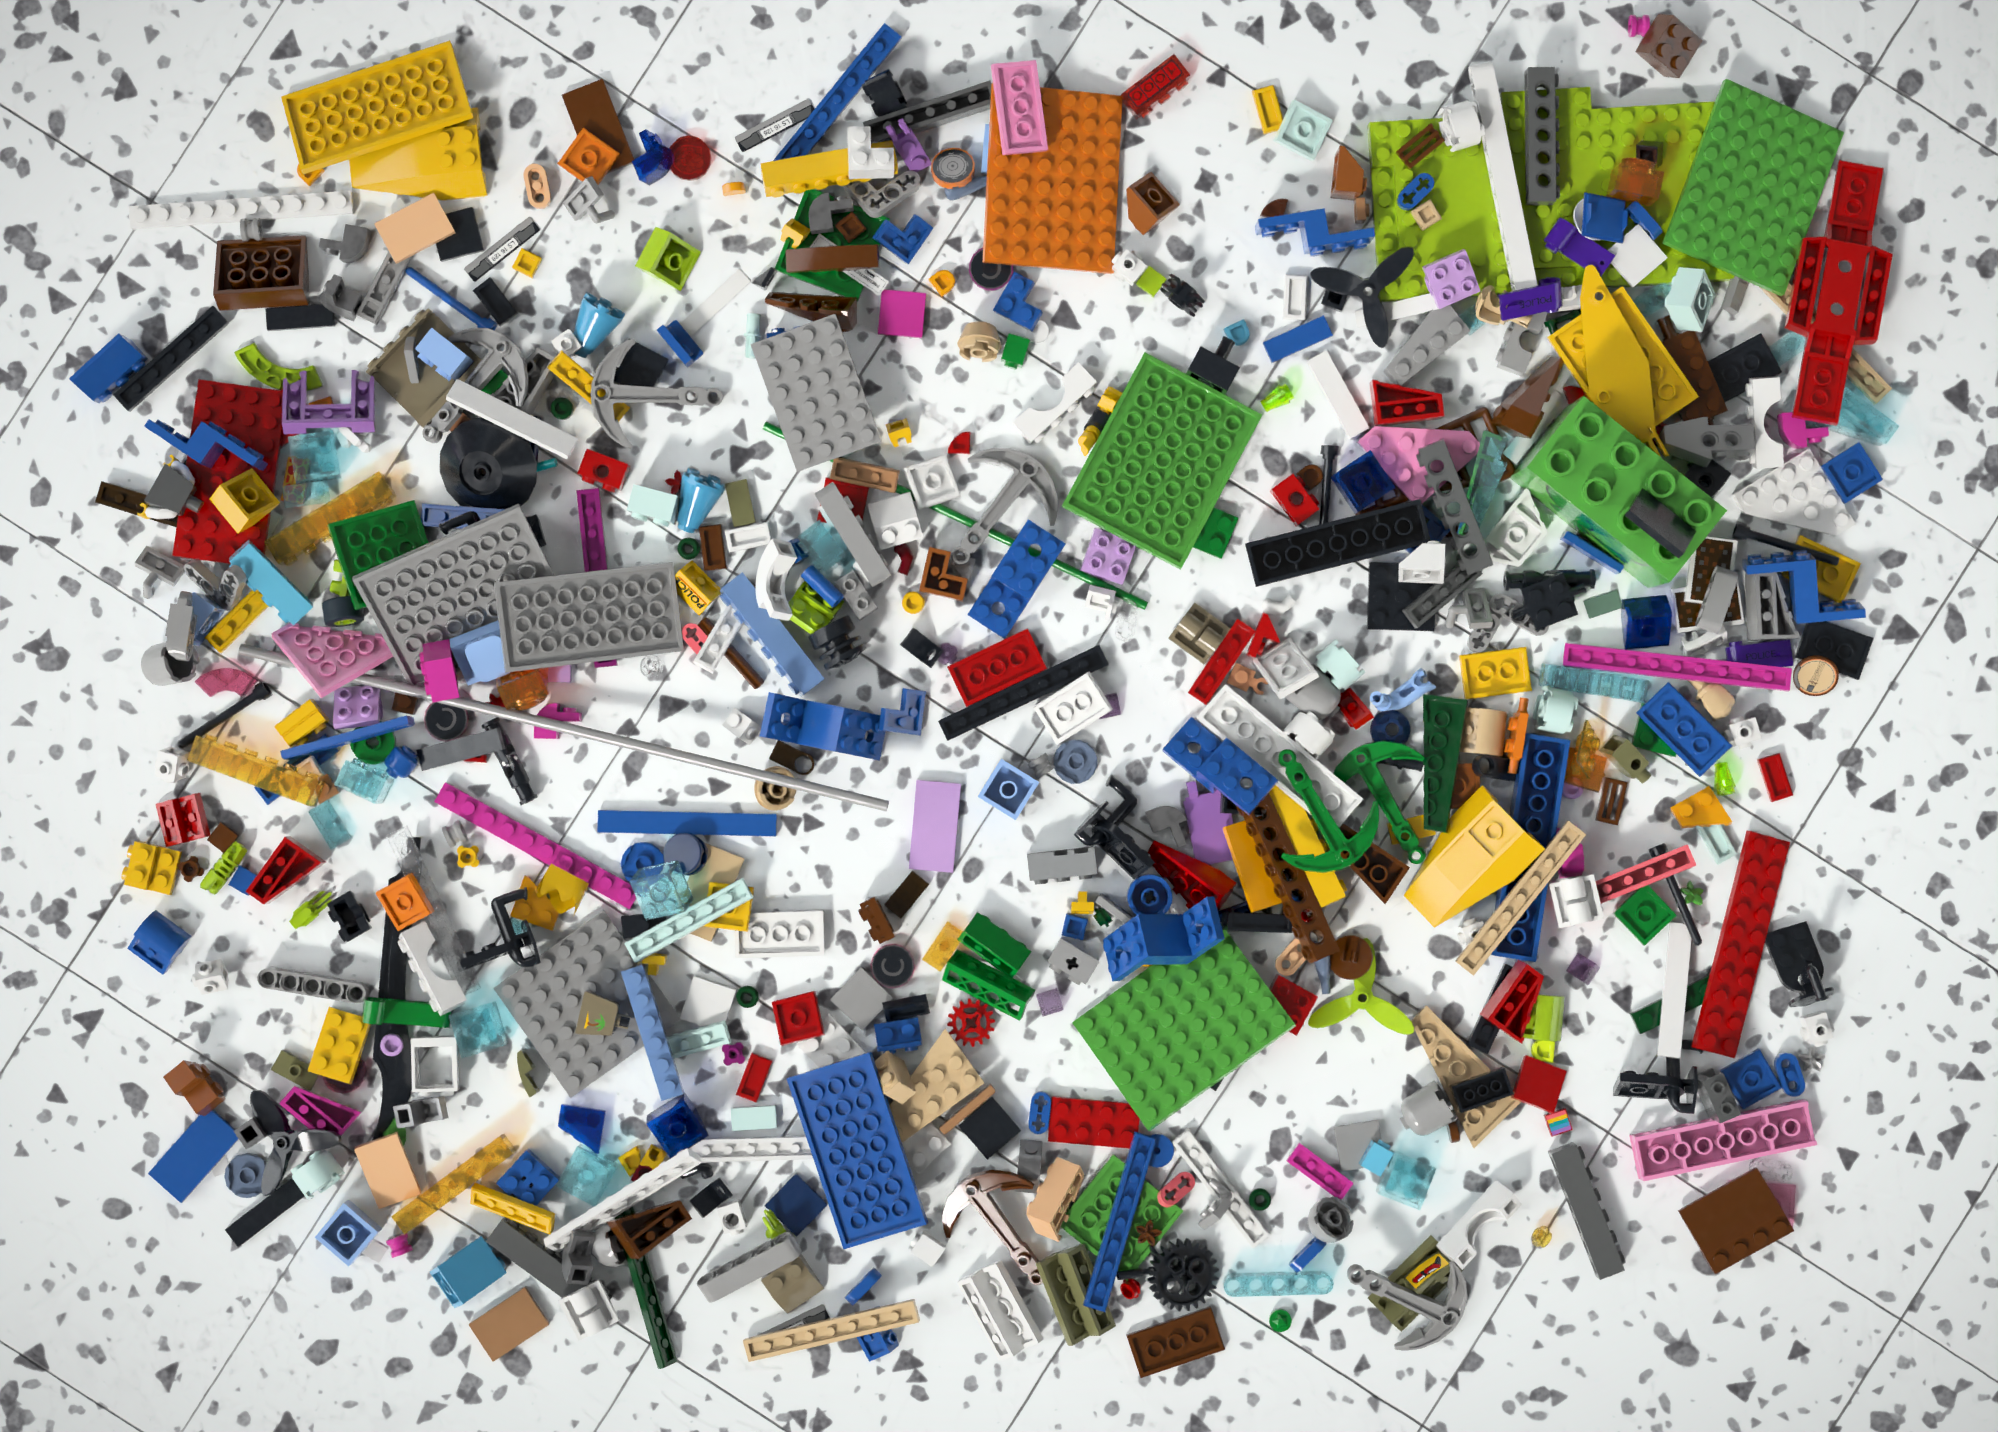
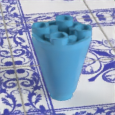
M586 292L581 300L573 333L582 347L575 354L586 358L588 354H592L622 322L625 313L617 308H612V303L607 299L601 297L600 300H597L594 295Z
M689 467L683 473L677 519L679 522L677 527L679 529L694 533L695 529L700 527L725 490L724 484L720 482L721 479L710 474L706 477L700 475V471Z

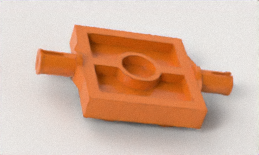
M1520 697L1518 711L1513 713V717H1509L1507 730H1510L1509 739L1505 740L1504 752H1507L1506 757L1510 759L1508 773L1517 774L1518 764L1523 753L1529 716L1527 712L1529 699Z

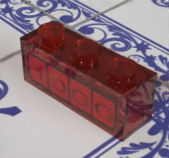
M1173 54L1121 94L1122 102L1136 120L1139 117L1144 119L1154 111L1152 107L1156 104L1162 105L1171 98L1170 94L1177 89L1179 92L1189 84L1190 74L1176 55Z

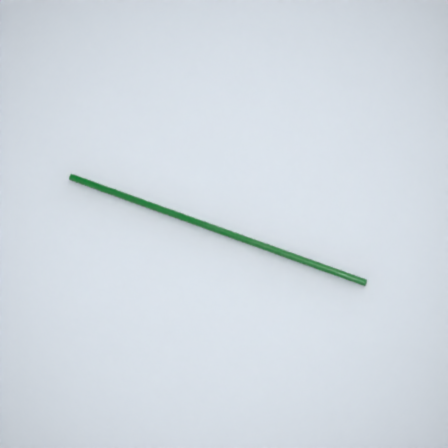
M767 421L765 422L763 430L785 440L781 428ZM897 484L896 493L911 492L912 499L915 501L910 489ZM942 504L928 507L970 528L978 522ZM993 528L989 531V537L1008 546H1011L1015 540ZM1031 546L1028 549L1029 554L1033 557L1041 554V551ZM1056 559L1052 567L1090 585L1116 591V597L1143 610L1146 609L1147 601L1086 572L1080 571V569Z

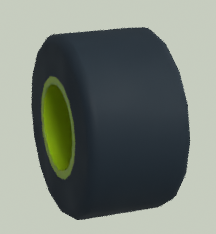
M350 596L331 598L322 603L324 624L329 627L350 626L364 621V610H355Z

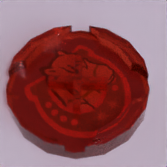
M689 135L680 137L668 149V166L672 173L681 180H698L707 173L711 166L712 157L710 149L698 137Z

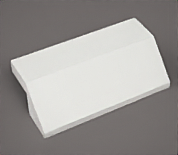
M1002 1260L989 1264L957 1282L999 1361L1011 1358L1024 1348L1044 1340Z

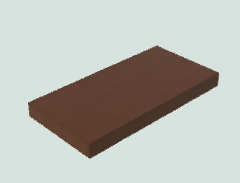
M603 79L561 95L577 135L584 127L620 153V156L608 173L636 163Z
M1211 1306L1126 1334L1140 1378L1225 1350Z

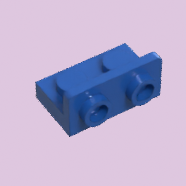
M677 320L671 322L667 327L663 324L657 329L658 333L687 368L704 354Z
M918 1017L874 1024L877 1052H883L884 1054L886 1051H890V1053L894 1054L896 1049L905 1048V1052L918 1050V1046L922 1045Z
M892 1329L857 1337L869 1362L891 1353L899 1346L897 1336Z

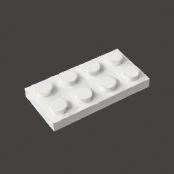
M824 911L751 913L749 931L734 930L735 958L825 956Z

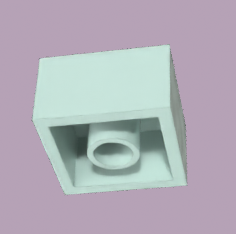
M1679 267L1676 276L1672 278V287L1670 293L1665 298V307L1677 330L1702 332L1716 294L1704 269Z
M633 484L627 511L632 514L631 517H634V519L647 522V518L653 519V523L656 525L668 527L669 524L675 525L680 498L677 495Z

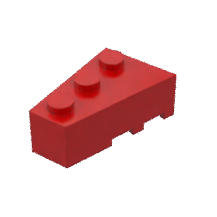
M1517 960L1480 1012V1015L1512 1039L1523 1044L1525 1038L1523 1035L1527 1023L1529 1024L1532 1007L1534 1003L1536 1004L1544 976L1527 963Z

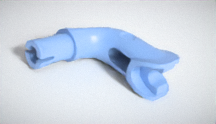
M1420 668L1409 680L1390 694H1382L1379 691L1373 692L1370 695V701L1373 702L1372 704L1379 711L1399 710L1407 707L1423 694L1434 690L1436 686L1430 681L1423 683V678L1427 675L1425 670Z

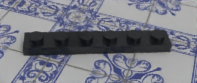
M212 306L113 394L114 397L128 412H131L221 332L229 322L215 306Z

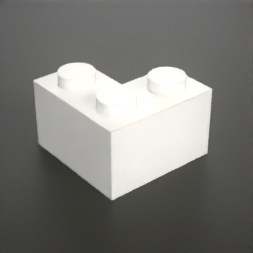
M870 126L848 127L849 179L894 178V148H871Z

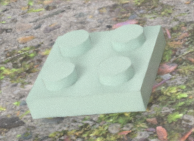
M1292 100L1273 141L1313 161L1333 120L1296 100Z

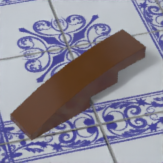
M879 245L827 246L786 250V272L788 273L834 270L839 272L880 268Z

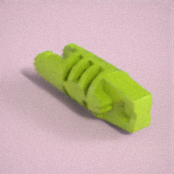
M235 841L221 855L222 858H219L218 862L213 865L214 869L211 868L200 883V888L204 890L209 889L210 893L217 894L228 881L227 877L230 878L236 870L235 867L240 865L247 849L241 843Z

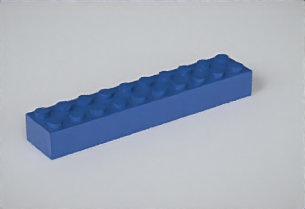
M1526 733L1522 758H1520L1514 781L1509 815L1526 832L1531 833L1545 848L1557 831L1571 740ZM1533 862L1513 882L1497 890L1494 911ZM1548 883L1491 955L1536 962Z

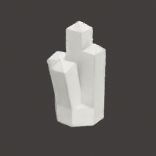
M351 427L330 428L336 434L343 448H350L353 444L364 453L370 452L372 446L365 440V436L369 432L352 433Z

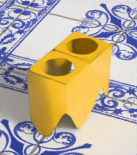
M551 864L536 888L538 889L536 897L541 898L549 894L551 904L559 914L575 907V915L587 892L589 883Z

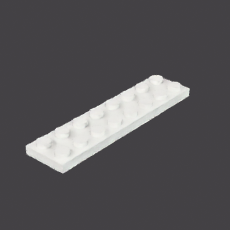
M1226 684L1197 716V720L1222 741L1227 737L1278 779L1276 786L1309 814L1310 812L1301 795L1296 793L1285 774L1286 768H1283L1278 762L1280 752L1285 749L1292 750L1296 754V762L1302 764L1312 781V787L1339 828L1363 801L1361 796ZM1289 754L1283 756L1285 762H1289L1292 759ZM1296 774L1294 778L1296 781H1301L1303 775Z
M830 1013L822 1019L824 1036L796 1043L818 1068L867 1053ZM886 1096L888 1103L890 1105L893 1099ZM930 1122L902 1142L909 1165L919 1175L951 1145V1142Z

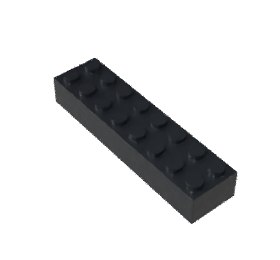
M1418 499L1245 543L1255 587L1420 546L1422 543H1427L1431 540L1421 500Z

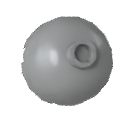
M1332 1196L1320 1199L1309 1211L1308 1226L1311 1233L1317 1239L1328 1243H1334L1346 1238L1352 1232L1354 1225L1349 1215L1351 1210L1343 1200Z
M605 1223L594 1231L595 1240L591 1250V1254L600 1264L608 1267L627 1264L623 1246L609 1225Z

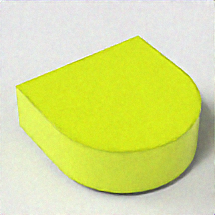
M1536 1040L1531 1046L1532 1056L1540 1061L1553 1063L1555 1041Z

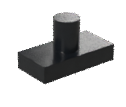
M666 911L621 916L623 938L636 937L667 920Z

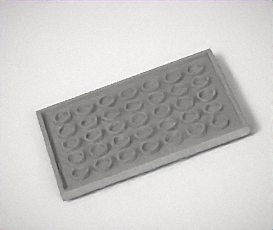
M517 504L353 576L352 579L407 683L424 687L425 680L424 675H422L419 653L423 652V644L450 640L497 621L498 613L494 582L555 575L520 505ZM453 655L456 672L460 671V668Z

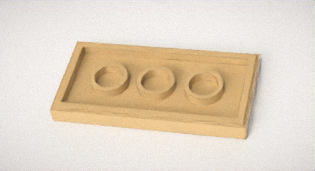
M705 843L708 851L707 862L701 871L689 876L674 915L707 898L709 882L734 883L737 880L745 858ZM702 926L690 934L712 942L717 928Z

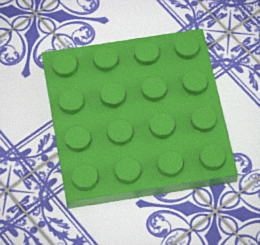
M1112 1154L1066 1212L1069 1215L1068 1221H1063L1061 1225L1062 1229L1078 1242L1084 1244L1096 1256L1100 1249L1125 1165L1114 1154ZM1146 1179L1118 1271L1137 1269L1151 1252L1149 1249L1150 1244L1147 1240L1144 1243H1138V1238L1141 1234L1137 1232L1136 1226L1142 1225L1145 1227L1151 1219L1153 1229L1162 1231L1159 1236L1154 1237L1155 1245L1153 1247H1155L1183 1212V1209L1177 1204L1168 1208L1160 1205L1157 1199L1159 1190Z

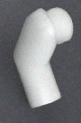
M1290 595L1281 602L1272 601L1270 598H1267L1262 602V608L1267 614L1280 616L1296 604V602Z

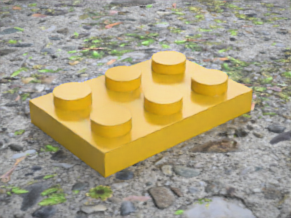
M329 1007L307 1071L352 1084L371 1024L363 1023L362 1016Z

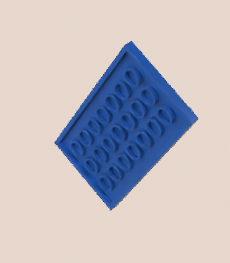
M871 1051L787 1078L843 1249L928 1224L887 1097L883 1094L884 1091H882L881 1079Z

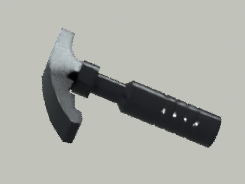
M1149 1245V1249L1152 1252L1153 1261H1156L1158 1258L1154 1255V1253L1158 1252L1152 1245ZM1137 1268L1117 1271L1116 1277L1117 1280L1139 1278L1147 1274L1152 1275L1147 1272L1148 1269Z

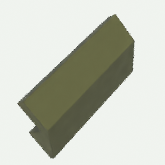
M1430 1235L1388 1277L1389 1281L1413 1290L1404 1281L1403 1277L1421 1261L1440 1251L1436 1246L1439 1242ZM1450 1272L1440 1282L1434 1280L1421 1294L1435 1299L1447 1287ZM1372 1293L1368 1297L1369 1301L1401 1332L1419 1315V1313L1385 1296L1380 1297Z
M1084 1244L1053 1253L1035 1263L1068 1346H1073L1089 1336H1101L1116 1327L1108 1304L1105 1312L1083 1306L1094 1269Z

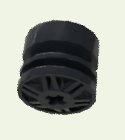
M849 615L822 627L808 636L815 650L826 648L827 651L819 657L821 661L829 657L831 658V661L823 665L826 671L832 668H839L853 661L867 649L865 644L857 647L854 646L856 642L862 639L860 635L852 638L849 637L848 634L856 628Z

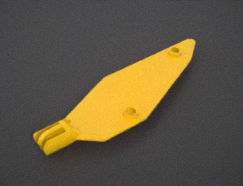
M1588 265L1584 271L1580 305L1589 396L1597 407L1660 456L1652 441L1654 439L1662 455L1667 457L1669 454L1660 440L1655 427L1649 361L1597 269L1593 265ZM1596 293H1601L1602 296H1603V299H1602V300H1596V299H1595V294H1596Z

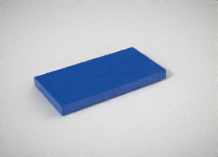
M1669 682L1636 712L1699 777L1732 747Z
M212 1110L206 1116L199 1115L148 1174L175 1199L183 1203L239 1140L234 1133L236 1129L215 1110Z

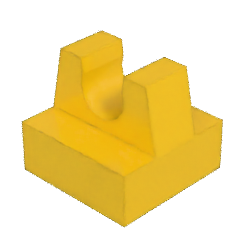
M792 218L781 230L780 240L785 242L788 237L794 240L792 248L796 249L807 238L810 229Z
M907 418L885 424L890 441L894 447L899 446V438L904 437L907 444L912 442V434Z
M1078 891V902H1071V914H1093L1094 902H1087V891Z
M654 953L642 960L643 964H648V975L657 976L659 965L664 966L666 964L667 954Z

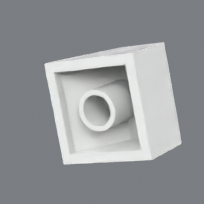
M911 492L868 504L880 550L924 538Z
M1439 541L1422 543L1399 563L1398 582L1444 584L1445 544H1441Z

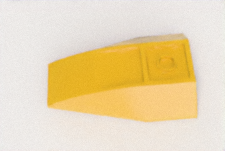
M1483 785L1450 817L1447 833L1441 832L1403 895L1433 927L1439 926L1513 882L1545 850L1531 833L1526 832L1497 803L1498 800Z

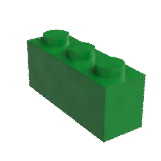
M978 912L957 939L999 971L1012 978L1032 952L1024 943L1015 940L1006 930L999 928L987 916L981 915Z

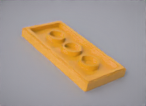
M1246 821L1223 827L1222 829L1250 912L1281 904V899L1274 892L1273 881L1265 872L1264 861L1255 850V841L1246 830ZM1264 830V836L1270 840V832ZM1274 850V858L1280 860L1277 851ZM1283 871L1282 875H1283V878L1286 880V877H1285V874H1284V871Z

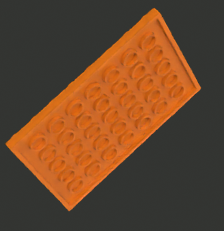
M992 83L982 262L1113 274L1112 266L1114 263L1111 261L1115 257L1123 96L1040 87L1048 150L1003 155L994 86Z

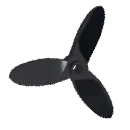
M1407 246L1398 249L1384 259L1371 276L1367 278H1362L1350 271L1334 267L1314 268L1310 276L1316 284L1329 291L1342 295L1359 296L1362 300L1364 320L1370 337L1378 347L1384 348L1388 341L1389 330L1386 312L1379 292L1397 279L1408 267L1414 256V248ZM1370 287L1372 292H1367L1365 288Z
M262 1090L251 1092L250 1104L253 1113L262 1129L273 1140V1149L266 1163L261 1183L262 1194L268 1196L278 1188L294 1150H325L338 1145L342 1138L338 1133L326 1129H305L297 1132L291 1130L285 1114L266 1092Z

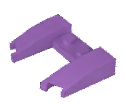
M352 370L351 404L307 405V372H299L301 380L291 384L288 383L287 378L283 379L282 427L284 434H307V428L351 427L352 433L375 432V380L373 376H371L369 382L358 379L359 371Z

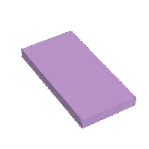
M916 780L909 869L953 873L961 784Z

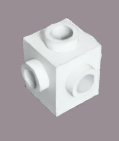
M1127 249L1124 253L1119 251L1111 261L1114 263L1112 266V270H1114L1113 276L1122 283L1126 281L1131 286L1144 273L1147 265L1141 261L1143 259L1141 255L1134 250L1130 252ZM1128 264L1131 268H1126L1124 265Z
M1743 716L1730 719L1731 724L1725 725V739L1732 747L1738 746L1739 750L1751 747V742L1762 739L1756 717L1744 719Z
M171 746L159 750L155 761V776L163 778V781L167 783H176L178 780L186 778L189 772L190 752Z
M1476 918L1463 921L1464 925L1458 927L1459 933H1457L1461 946L1464 945L1466 948L1473 939V932L1479 931L1484 925L1483 921L1476 920Z
M222 959L195 964V974H192V982L194 987H198L201 995L228 990V971Z
M1817 1011L1799 1017L1802 1025L1800 1034L1807 1043L1815 1044V1047L1828 1044V1040L1834 1038L1832 1032L1835 1031L1832 1020L1828 1019L1826 1012Z

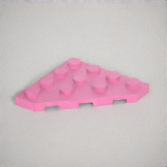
M1374 426L1357 442L1410 501L1420 499L1421 504L1435 491L1433 487L1429 488L1424 476L1428 473L1425 466L1420 467L1416 457L1419 454L1418 448L1444 438L1457 472L1484 448L1470 431ZM1434 460L1430 467L1433 471L1439 472L1443 469L1444 464L1441 460ZM1445 480V481H1442V482L1439 484V488H1440L1443 484H1445L1447 481H1446V480Z
M289 623L271 633L272 639L320 698L325 697L393 657L382 634L375 633L374 636L362 634V631L344 629V632L331 630L330 627L314 625L312 628L302 627L298 623L295 625Z

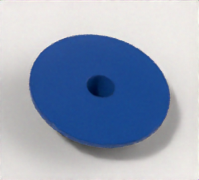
M1162 1134L1150 1135L1157 1138L1149 1166L1163 1167L1173 1158V1144L1169 1138Z

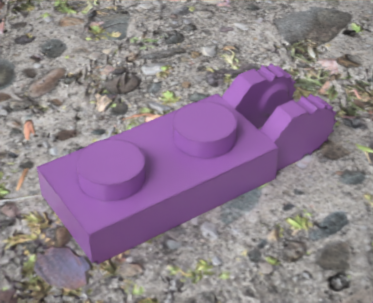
M901 118L898 122L903 132L897 135L891 125H888L886 129L909 170L917 173L930 166L931 160L913 130Z

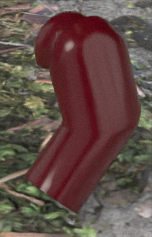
M904 543L894 546V552L901 559L897 572L908 576L914 555L909 545Z

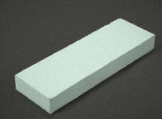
M725 1020L667 1036L674 1059L729 1044L732 1041Z

